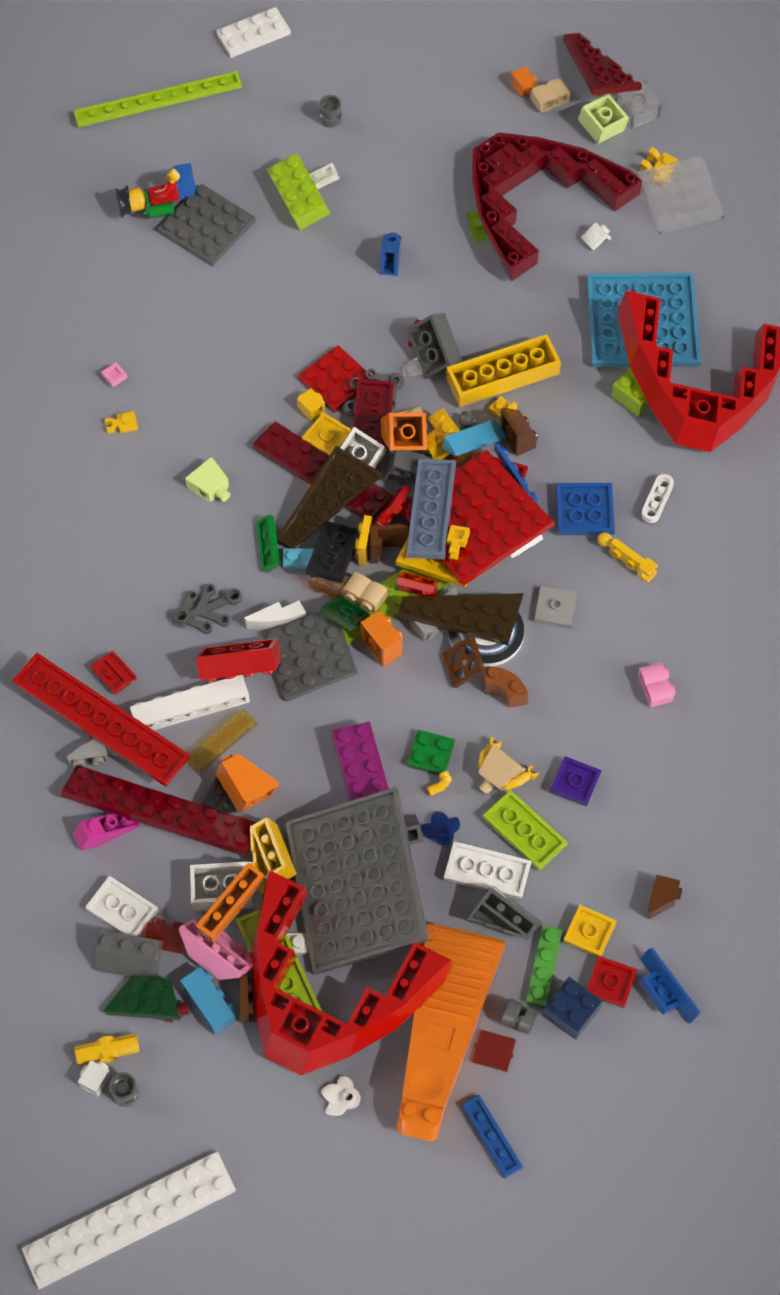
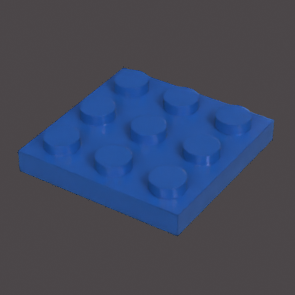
M556 483L558 535H599L602 532L614 535L612 483Z

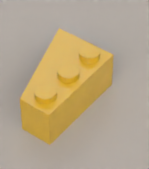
M266 817L250 826L251 851L253 852V862H251V865L265 876L264 883L258 889V891L263 893L269 870L287 879L295 876L296 871L279 827L275 822Z

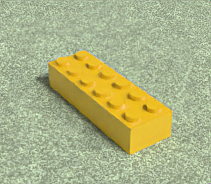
M546 334L446 367V380L460 408L559 375L561 361Z

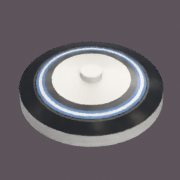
M518 612L508 646L475 637L484 667L501 665L517 654L524 639L522 617ZM448 630L451 647L469 637V635ZM469 646L465 647L467 655L473 652Z

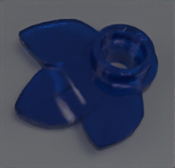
M436 811L431 816V823L420 825L421 832L426 838L435 839L438 844L446 846L454 839V833L460 828V821L458 817L448 819L445 813Z

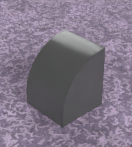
M416 815L405 816L404 820L409 844L423 842L420 823Z

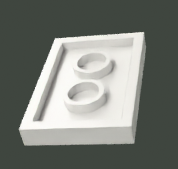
M111 876L106 879L85 907L88 912L120 933L135 936L141 935L159 911L157 906Z

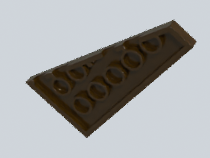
M335 446L278 535L277 541L290 549L296 548L383 477L384 474L340 447Z
M524 593L403 597L397 617L508 646Z

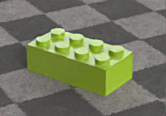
M298 153L267 169L300 231L331 214Z

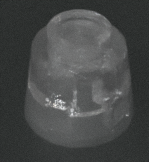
M417 357L404 363V367L401 368L405 378L412 379L424 375Z

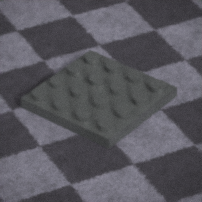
M200 184L196 188L195 193L187 198L174 211V214H171L157 229L159 234L213 267L256 222V218L205 185Z
M320 611L263 633L265 640L278 638L281 662L276 669V674L286 701L358 674L342 626L321 614Z

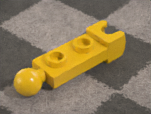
M602 532L597 538L599 545L602 547L608 546L611 555L615 559H620L629 569L638 572L637 576L648 583L656 575L657 563L648 557L645 560L618 539L612 540L609 533Z

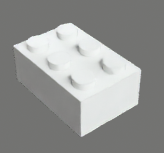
M248 862L190 865L191 905L193 912L208 911ZM253 896L242 909L253 908Z

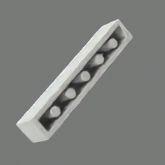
M237 675L233 679L215 680L203 686H193L186 691H176L165 697L159 696L148 702H138L131 706L130 710L133 717L152 730H157L246 704L250 700L243 675Z

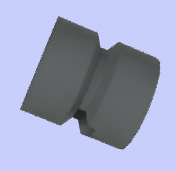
M335 95L322 97L319 102L321 124L329 128L338 126L342 120L341 100Z
M510 999L501 1024L511 1028L516 1026L518 1031L528 1035L535 1021L538 1009L528 1005L523 1007L521 1002Z
M121 1072L111 1078L109 1090L114 1102L121 1107L133 1105L139 1097V1090L134 1077L129 1073Z

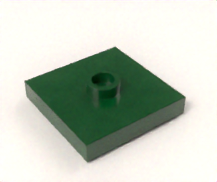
M342 596L336 597L320 609L321 614L349 631L359 627L361 622L371 615Z

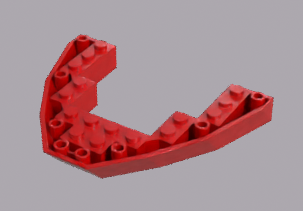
M626 290L619 300L618 319L630 369L650 409L676 445L707 452L713 451L737 433L768 400L780 375V327L763 323L755 334L753 369L742 366L734 377L733 397L670 382L673 350L656 346L661 298Z
M269 870L262 895L251 953L254 1011L266 1058L301 1076L349 1058L395 1031L444 984L453 967L452 960L414 942L386 996L367 987L347 1024L279 990L297 957L294 950L281 943L308 893L305 887Z

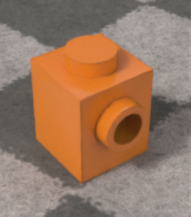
M525 66L511 73V85L521 98L530 95L531 90L536 86L537 79Z

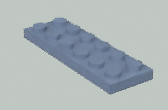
M418 460L406 553L407 558L445 559L456 460Z

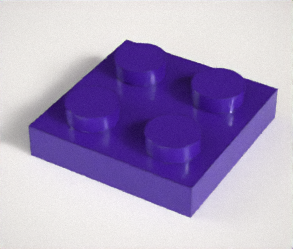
M565 756L550 789V793L587 807L602 770Z

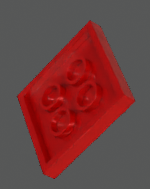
M337 345L300 373L298 380L308 389L311 388L315 393L318 392L322 396L325 405L335 413L343 407L346 401L356 397L357 390L351 388L350 382L354 377L366 379V370ZM353 381V384H354L355 386H357V383H358V382H357V381Z

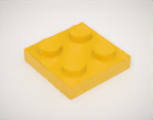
M323 412L302 436V440L330 456L335 446H342L352 429Z
M364 515L363 522L359 523L358 533L360 534L355 544V558L358 559L359 566L362 567L367 565L370 549L372 516Z
M579 905L563 942L596 957L602 956L617 920Z

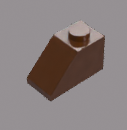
M656 875L646 916L647 919H651L673 907L676 899L680 900L683 889L679 888L680 880Z

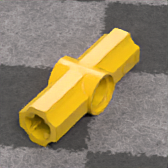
M136 1033L117 1038L106 1036L99 1038L94 1043L74 1047L78 1066L89 1064L91 1060L103 1063L112 1062L120 1056L140 1052Z

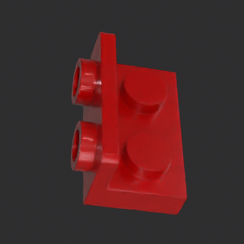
M402 571L398 576L397 584L399 585V590L421 596H436L439 580Z

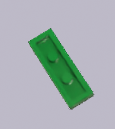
M269 514L256 522L261 568L266 573L280 565L274 516Z

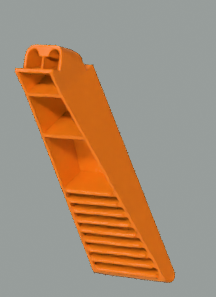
M427 923L429 941L424 942V946L451 959L453 967L444 984L414 1012L396 1131L405 1136L425 1141H434L438 1139L445 1110L507 942L501 941L499 938L449 926Z

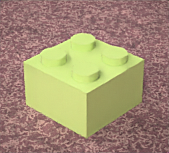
M610 94L583 106L578 117V121L597 144L623 132L629 120V117Z

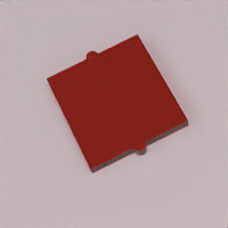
M481 1030L478 1042L474 1046L476 1049L472 1063L507 1072L510 1060L514 1057L513 1049L516 1039Z

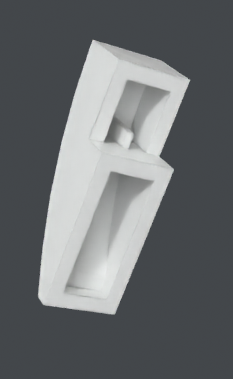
M296 601L283 608L278 602L245 617V626L250 630H272L305 617L306 611L300 601Z

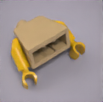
M491 737L489 744L479 753L478 773L485 778L479 789L487 795L494 786L502 791L511 790L529 780H535L539 772L535 774L530 772L534 768L532 765L528 767L527 772H524L526 769L500 749L501 741L494 744L495 737Z

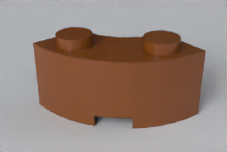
M484 667L485 671L482 672L481 678L485 694H494L501 697L506 702L508 708L527 705V689L515 674L500 667Z

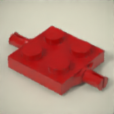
M406 485L402 489L397 490L392 500L384 507L373 525H388L392 517L402 510L403 505L409 499L407 495L411 491Z

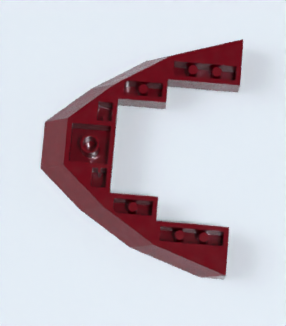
M498 132L473 149L472 183L479 218L511 282L538 264L539 250L512 226L516 223L517 209L503 195L545 168L567 189L581 181L609 207L616 211L640 195L642 180L631 170L582 147L541 137Z

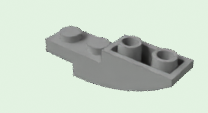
M93 739L69 754L67 760L70 768H75L76 765L82 767L87 765L101 766L104 763H109V755H119Z

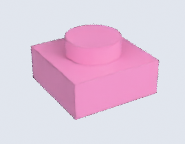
M116 362L101 372L102 376L112 387H115L127 378V374Z

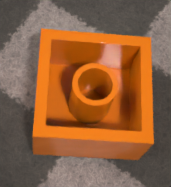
M379 610L361 622V640L380 664L385 667L402 656L403 635L398 629H394L390 618L387 615H383Z

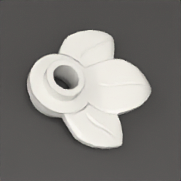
M339 1076L337 1084H328L321 1090L323 1097L329 1101L325 1113L330 1116H340L347 1109L356 1108L361 1101L360 1093L354 1089L353 1081L346 1076ZM353 1095V1098L347 1101V1097Z

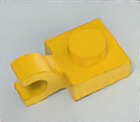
M451 525L447 537V545H451L449 548V553H451L450 559L457 560L460 547L466 548L470 528Z

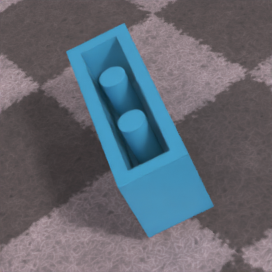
M199 967L180 980L181 986L214 1035H217L236 1022V1011L230 1003L226 1004L223 1000L225 995L219 987L215 988L212 984L214 979L208 971L204 972Z

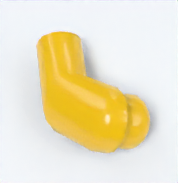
M443 771L439 774L441 780L438 783L426 787L429 796L442 792L452 781L448 771Z

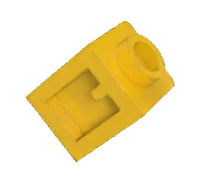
M500 396L488 407V411L500 420L501 409L505 407L517 410V403L514 401L510 404Z

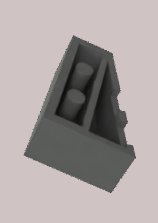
M409 450L394 451L386 462L382 482H388V479L399 481L400 485H405V482L415 484L418 460L433 458Z
M494 885L488 889L467 918L469 921H474L526 940L531 938L542 923V921Z

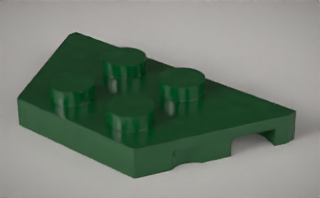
M131 976L104 1009L106 1015L167 1020L181 1019L177 1008L176 996L174 995L173 983L170 978Z

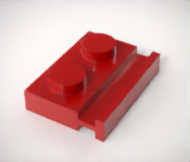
M113 650L110 651V654L103 656L91 665V670L114 695L129 686L133 680H137L136 675Z

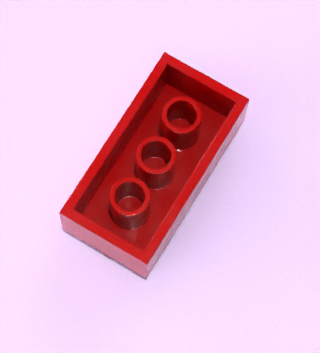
M278 638L202 648L196 657L199 679H206V682H212L221 677L233 679L237 675L250 677L260 672L264 675L274 673L281 662Z

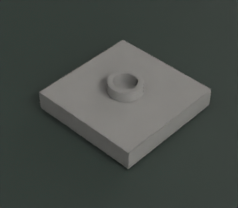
M541 586L534 622L572 628L578 592Z

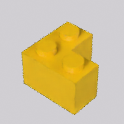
M443 408L428 417L434 430L427 434V451L433 459L439 460L450 454L442 448L444 437L460 431Z

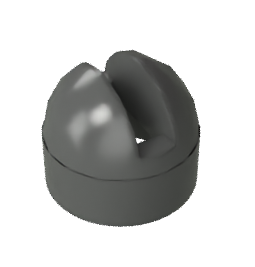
M462 411L458 419L459 424L463 427H468L473 423L474 417L469 412Z

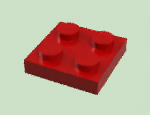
M598 956L587 990L604 1002L625 1008L638 969Z

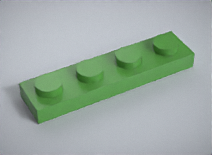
M542 926L526 1004L542 1008L547 1005L562 929Z

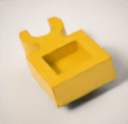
M134 411L116 414L117 419H105V425H112L111 427H106L107 433H114L117 429H120V433L138 430Z

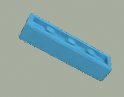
M494 419L445 436L442 448L453 456H458L504 440L507 436L498 421Z

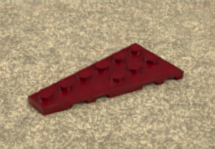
M563 34V42L593 96L642 90V83L639 81L635 82L631 74H625L620 65L607 55L603 56L601 50L592 47L591 42L582 34Z

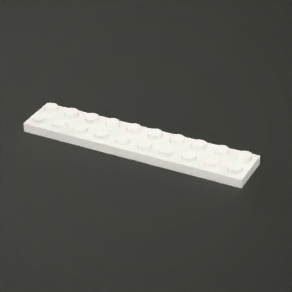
M217 1151L21 1249L36 1284L41 1289L236 1192V1189Z

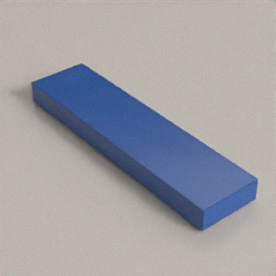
M480 1095L461 1104V1108L504 1179L521 1170L523 1165Z

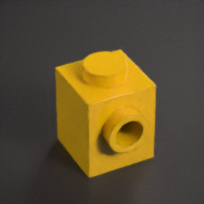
M310 388L298 396L297 408L312 422L325 412V402L318 392L315 393Z

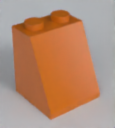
M388 413L381 418V437L390 451L427 450L426 413Z
M230 754L223 758L215 773L239 814L273 796L280 786L277 780L240 754L235 756Z

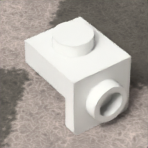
M596 222L581 236L593 250L606 238L610 240L612 237L608 234L610 230L604 224L600 226Z

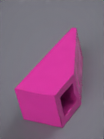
M109 814L80 821L73 836L82 851L105 844L138 828L140 824L138 821L123 816Z

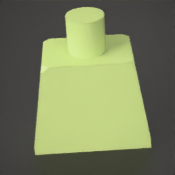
M212 457L185 478L187 488L208 502H212L217 497L225 502L231 495L226 490L229 487L228 478Z

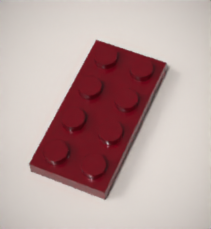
M358 379L353 428H357L385 446L387 449L386 453H388V447L381 437V418L388 413H392L394 381Z

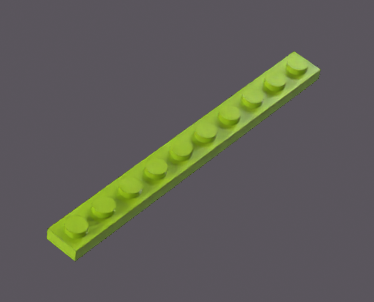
M234 71L74 110V115L79 128L242 88V83L238 72Z

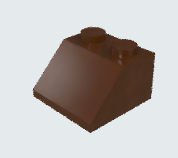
M502 408L500 426L506 434V440L515 455L519 456L535 449L538 436L535 430H531L527 417L523 416L520 410Z

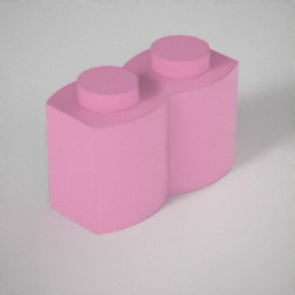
M661 662L639 668V679L650 708L672 702L676 692L674 685L668 681L669 671L667 667H664Z

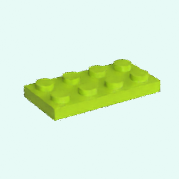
M511 790L483 815V819L521 855L530 860L531 864L539 871L568 845V842Z

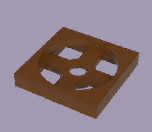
M470 635L442 653L452 687L458 688L485 671L474 636ZM466 646H469L473 650V652L469 655L466 654ZM458 652L459 660L453 665L452 656ZM466 658L467 663L463 666L462 661ZM463 669L465 677L458 678L456 672Z

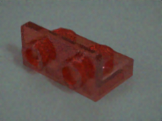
M154 918L153 921L147 922L145 938L162 940V950L184 954L185 945L180 935L179 927L185 923L173 922V924L165 923V919Z

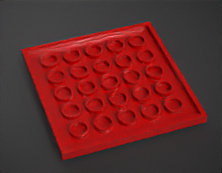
M486 449L455 470L448 534L451 525L470 528V534L466 548L460 547L457 560L450 559L451 553H449V548L451 545L446 546L445 559L439 560L458 582L464 586L552 528L554 521ZM414 497L409 499L398 513L409 526Z

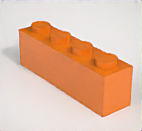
M248 862L197 923V931L214 943L264 883V874Z

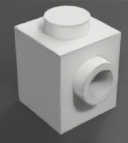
M91 1060L80 1072L81 1078L78 1081L80 1088L99 1097L111 1077L108 1070L109 1067L103 1062L98 1061L95 1063Z

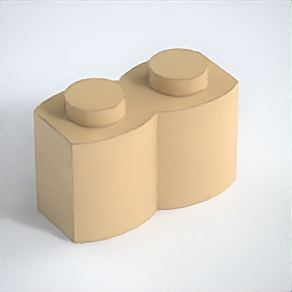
M553 79L547 84L535 86L531 90L530 99L539 112H546L569 102L570 92L561 79Z
M357 572L353 574L343 588L344 598L351 603L360 604L361 608L367 612L376 613L388 596L387 588Z

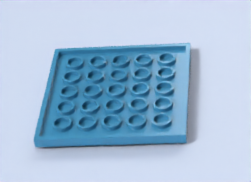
M693 273L587 274L592 367H630L618 319L619 300L626 290L661 298L656 346L673 350L672 366H700L701 358Z

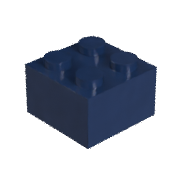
M568 977L544 1007L543 1016L574 1039H577L600 1010L602 1000L571 977Z

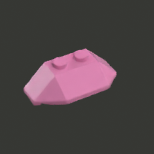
M191 919L179 927V932L189 957L218 980L239 978L253 968L249 951L224 931L212 943L197 931L196 925L198 920Z

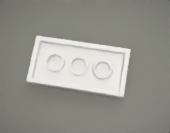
M276 7L216 30V35L230 58L291 34L290 28Z
M454 841L444 881L488 891L494 885L508 897L522 900L531 861Z

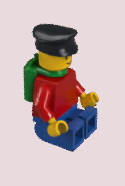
M191 163L173 166L166 176L169 181L164 185L147 188L148 192L146 189L142 191L139 187L128 189V185L120 190L115 188L121 218L124 215H131V212L144 210L145 205L147 211L142 212V215L149 218L174 214L172 202L189 198L196 191Z

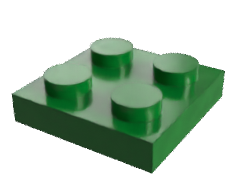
M417 730L407 767L436 775L447 771L455 739Z

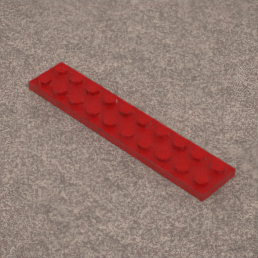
M37 652L12 680L15 686L165 787L168 786L190 759V754Z

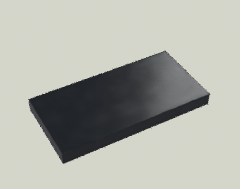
M329 521L326 522L306 568V574L342 583L355 551L356 539L359 538L360 533H358V529Z

